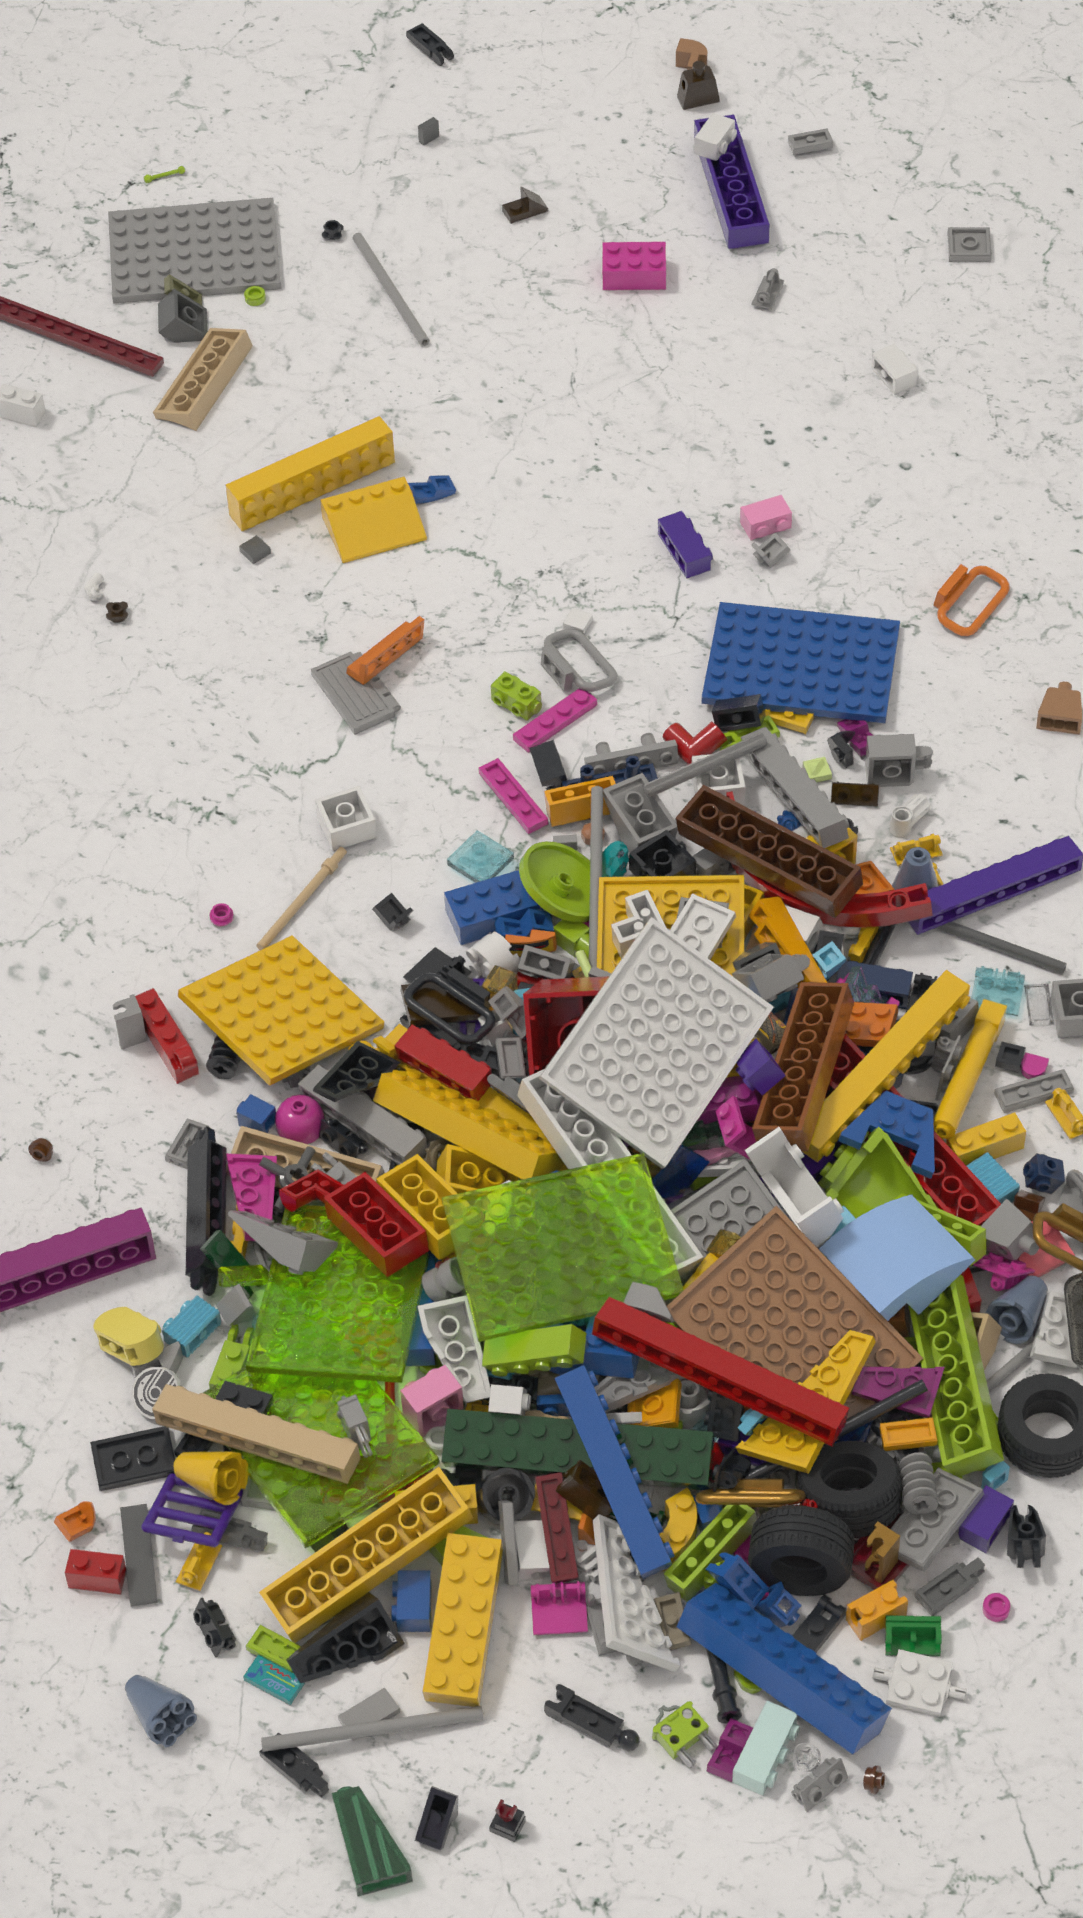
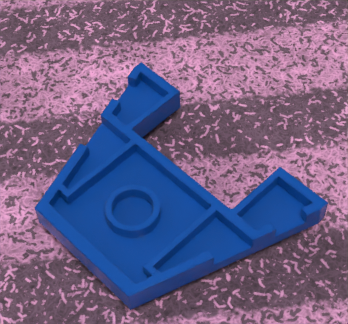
M885 1091L841 1132L839 1142L860 1150L867 1131L873 1132L877 1127H880L889 1135L892 1141L917 1151L911 1165L913 1172L930 1179L932 1178L935 1171L933 1109Z

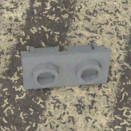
M772 268L768 270L767 276L763 277L751 305L772 310L784 284V280L779 279L777 269Z
M834 1757L831 1759L826 1758L822 1764L812 1771L813 1776L816 1777L815 1779L807 1775L798 1784L793 1786L794 1790L791 1791V1794L797 1801L802 1800L806 1812L820 1803L822 1799L848 1778L841 1758L837 1760Z

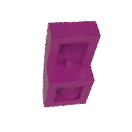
M848 719L837 722L840 732L855 731V735L848 743L860 757L865 756L867 736H874L869 732L868 723L864 720Z
M730 1718L720 1736L719 1745L707 1764L706 1771L732 1782L733 1769L753 1727Z

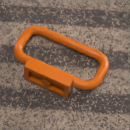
M960 564L937 592L933 606L938 608L937 618L939 622L960 636L975 634L1010 590L1008 580L987 566H976L967 573L968 568ZM980 574L985 575L1000 584V590L969 627H962L946 616L948 610L976 576Z

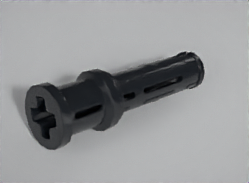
M706 1649L715 1686L712 1697L718 1706V1722L728 1724L730 1718L738 1721L742 1717V1713L737 1708L735 1699L737 1691L730 1683L726 1663Z

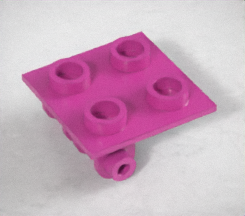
M992 1252L973 1264L976 1267L993 1273L990 1284L995 1291L1010 1289L1025 1279L1027 1274L1035 1272L1034 1269L1026 1267L1025 1262L1018 1260L1009 1261Z
M560 1582L559 1584L543 1585L538 1583L531 1585L533 1635L588 1632L585 1582Z

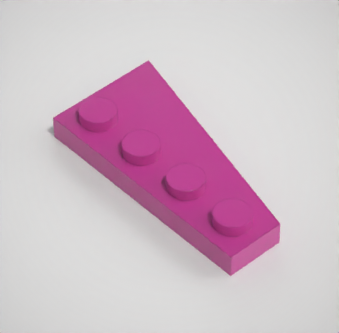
M226 1153L238 1211L250 1212L272 1220L276 1175L262 1168L259 1164L263 1156L277 1164V1156ZM243 1230L245 1241H255Z

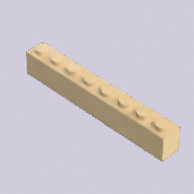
M166 1384L152 1408L156 1423L346 1484H348L361 1459L358 1444L349 1438L335 1437L323 1430L316 1431L307 1428L301 1423H290L275 1415L261 1414L253 1408L245 1409L236 1406L230 1401L216 1400L204 1393L197 1394L188 1391L182 1386L175 1387Z

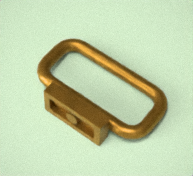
M1062 1203L1053 1213L1040 1211L1035 1214L1032 1234L1039 1248L1083 1272V1260L1049 1243L1043 1236L1044 1221L1053 1228L1083 1243V1213Z
M741 1479L734 1488L717 1489L716 1492L713 1489H707L696 1495V1501L700 1504L748 1505L749 1507H781L798 1504L805 1499V1492L802 1490L784 1489V1479Z

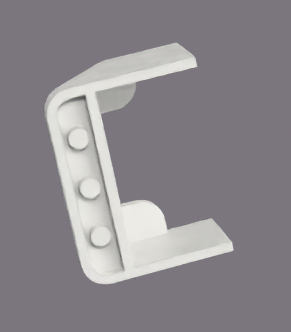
M778 1127L745 1151L762 1180L791 1221L819 1249L830 1239L842 1221L841 1213L844 1212V1209L836 1198L832 1200L830 1196L827 1197L801 1161L804 1155L796 1144L791 1146L780 1127Z

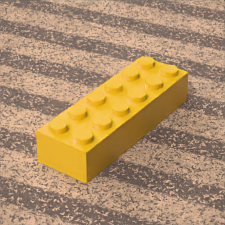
M447 1533L422 1691L425 1701L469 1707L480 1706L503 1556L502 1539Z

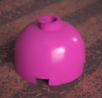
M293 1095L285 1099L278 1107L275 1116L278 1135L304 1144L316 1141L319 1138L321 1120L325 1119L323 1109L317 1101L306 1095Z

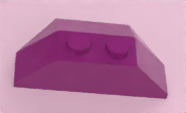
M741 1076L727 1077L691 1130L720 1126L716 1110L732 1096L737 1098L743 1121H755L763 1096L757 1089L751 1091L743 1082Z

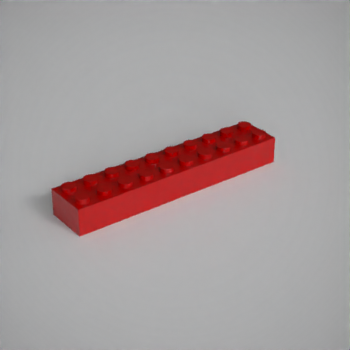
M846 1034L842 1041L825 1098L838 1087L865 1057L864 1053ZM892 1086L889 1090L885 1089L881 1093L882 1095L885 1091H889L893 1094L903 1097L894 1086ZM934 1131L935 1171L932 1178L930 1179L913 1172L926 1195H930L937 1208L982 1226L1001 1203ZM892 1141L907 1166L911 1168L917 1151Z

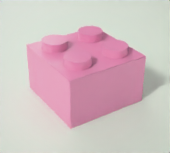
M446 1365L430 1370L426 1376L417 1381L407 1383L400 1390L403 1418L419 1440L424 1438L430 1429L446 1425L447 1409L464 1410L462 1386Z

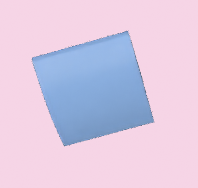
M912 1195L889 1201L861 1215L834 1234L819 1248L887 1321L906 1303L920 1314L975 1261L959 1242Z

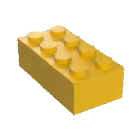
M418 1154L376 1178L377 1184L426 1230L429 1250L439 1260L481 1235L479 1214Z

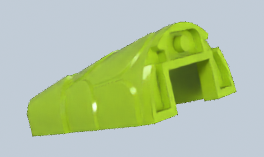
M877 1127L867 1137V1142L862 1143L860 1150L858 1149L835 1181L824 1191L827 1197L830 1196L832 1200L836 1198L842 1207L845 1206L856 1219L870 1210L894 1200L901 1193L912 1195L915 1199L936 1207L930 1195H926L910 1166H907L889 1135L880 1127Z

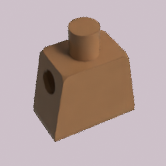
M1065 681L1060 682L1058 688H1047L1038 710L1036 729L1080 735L1082 724L1081 693L1077 690H1072V685Z

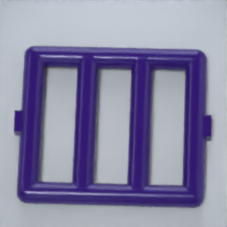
M169 1474L141 1525L142 1531L172 1538L173 1542L182 1544L184 1541L210 1547L218 1546L242 1499L243 1490L240 1489L237 1494L240 1498L231 1505H222L211 1499L172 1491L175 1485L195 1488L179 1479L175 1474ZM166 1501L222 1514L219 1519L166 1508L164 1505ZM158 1517L214 1530L211 1535L156 1524L155 1522Z

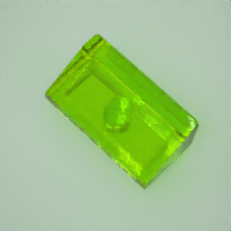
M263 1265L219 1267L218 1269L219 1286L234 1287L237 1284H240V1286H255L277 1283L276 1278Z

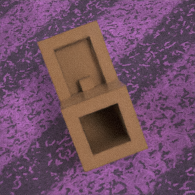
M680 38L676 48V67L687 68V70L693 69V63L696 61H702L707 66V48L698 41Z

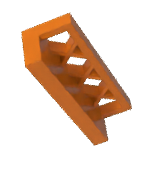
M418 616L411 623L405 621L347 667L346 674L365 685L423 639L425 619Z

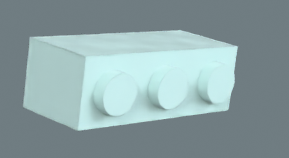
M766 1701L733 1769L732 1783L760 1795H764L767 1787H773L778 1772L775 1770L779 1763L784 1764L789 1749L786 1747L790 1740L795 1741L799 1733L800 1725L797 1724L798 1715L795 1712Z

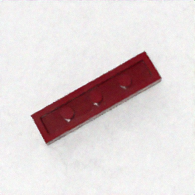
M562 1472L535 1477L551 1581L557 1584L579 1580L567 1500L556 1492L557 1486L563 1481Z

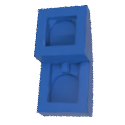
M449 475L429 476L427 482L408 483L416 504L440 500L456 492V488Z

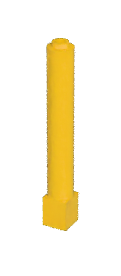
M983 999L975 1018L973 1030L933 1119L934 1131L941 1139H950L955 1135L994 1042H997L1005 1022L1007 1005Z

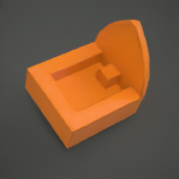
M83 1501L76 1507L56 1516L54 1523L68 1542L93 1530L96 1521L94 1505L92 1502Z

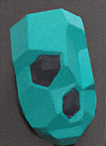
M622 841L611 843L602 852V877H623L627 872L626 866L629 862V850Z

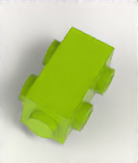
M504 671L491 684V700L496 705L508 709L515 716H520L528 721L533 715L538 714L542 708L541 691L521 681L517 676Z

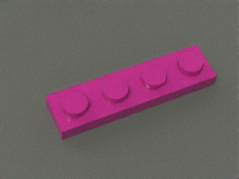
M579 688L513 733V740L529 753V748L544 743L596 707L597 699L588 691Z
M499 758L478 768L480 776L528 834L548 825L547 816Z

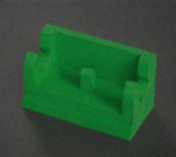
M886 1615V1656H897L899 1649L925 1656H941V1616Z

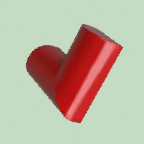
M712 721L694 737L680 723L670 725L663 733L664 741H676L678 756L687 765L692 763V756L712 754L728 740Z
M317 1169L279 1190L280 1200L288 1211L293 1212L316 1199L324 1203L325 1196L344 1184Z

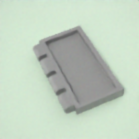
M348 652L311 669L312 677L354 735L395 717V713L401 709L399 703L391 695L378 675L363 685L346 674L347 667L362 656L361 652L355 654Z

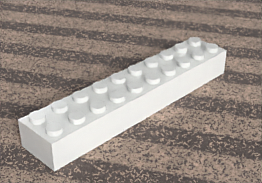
M545 1069L522 1079L517 1096L645 1280L653 1281L654 1287L661 1291L692 1276L702 1262L703 1255L621 1139L541 1081L539 1077Z

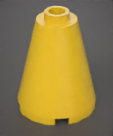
M183 1452L174 1461V1473L179 1479L222 1505H231L240 1498L237 1494L241 1488H246L248 1482V1463L245 1459H242L241 1454L238 1452Z

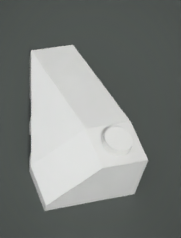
M469 1295L417 1306L423 1333L442 1364L447 1366L462 1386L465 1402L469 1403L490 1398V1384L486 1368L482 1366L483 1354Z

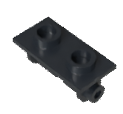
M337 1119L321 1120L319 1138L340 1154L357 1158L359 1153H366L368 1150L366 1141L354 1133L347 1137L350 1130Z
M736 1446L729 1454L724 1455L719 1465L716 1464L714 1467L712 1480L715 1481L713 1488L715 1492L720 1486L734 1488L742 1479V1476L751 1468V1462L747 1457L736 1454Z
M203 1597L200 1598L193 1613L194 1621L200 1627L205 1637L206 1645L211 1648L214 1656L218 1657L222 1648L231 1650L236 1646V1637L228 1624L218 1625L225 1623L226 1620L219 1604L213 1600L205 1602Z

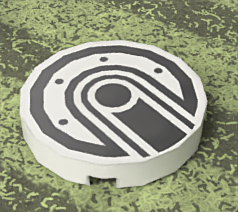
M150 1367L143 1370L135 1378L132 1385L131 1398L135 1408L141 1415L149 1419H155L152 1408L165 1385L168 1384L175 1387L182 1385L180 1379L173 1371L165 1367Z

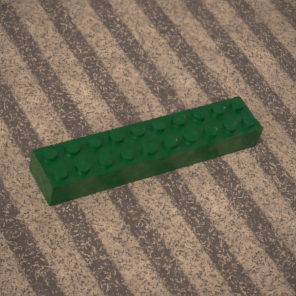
M447 1409L441 1459L445 1467L496 1471L507 1467L528 1475L543 1476L560 1472L564 1475L568 1469L577 1464L579 1460H582L595 1470L572 1419ZM617 1424L620 1434L616 1435L620 1445L625 1443L631 1458L627 1459L630 1469L636 1467L642 1481L639 1485L695 1490L710 1489L715 1444L713 1432Z

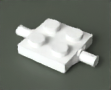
M900 1649L891 1671L874 1667L872 1679L888 1682L889 1691L886 1704L941 1717L943 1704L948 1699V1696L965 1700L967 1691L966 1688L951 1686L950 1674L953 1662Z

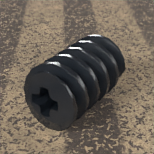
M216 1035L206 1062V1068L213 1076L219 1079H231L235 1076L234 1071L237 1070V1063H239L241 1058Z

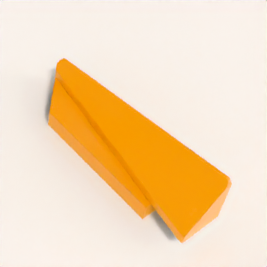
M780 897L759 899L748 916L758 926L754 935L760 944L775 942L781 955H806L810 958V964L807 969L801 972L804 979L800 982L827 983Z

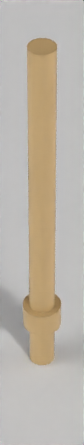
M339 847L331 858H327L322 863L320 871L257 943L256 946L259 950L268 947L324 879L334 873L338 868V863L347 854L346 849Z

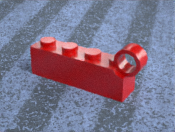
M152 988L136 995V1000L142 1012L145 1033L175 1082L178 1084L198 1075V1063L193 1051L155 989Z

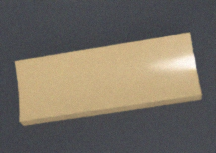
M210 328L153 411L155 418L175 422L197 431L253 347L247 331L243 329Z
M244 1126L240 1127L231 1154L277 1156V1164L285 1168L288 1165L297 1164L306 1147L310 1146L316 1152L306 1168L308 1174L314 1172L311 1168L314 1163L320 1165L326 1173L332 1168L322 1157L325 1152L329 1153L337 1162L340 1161L356 1176L366 1172L376 1182V1178L385 1174L381 1165ZM226 1165V1175L230 1176L228 1165ZM276 1175L275 1189L280 1190L279 1176Z

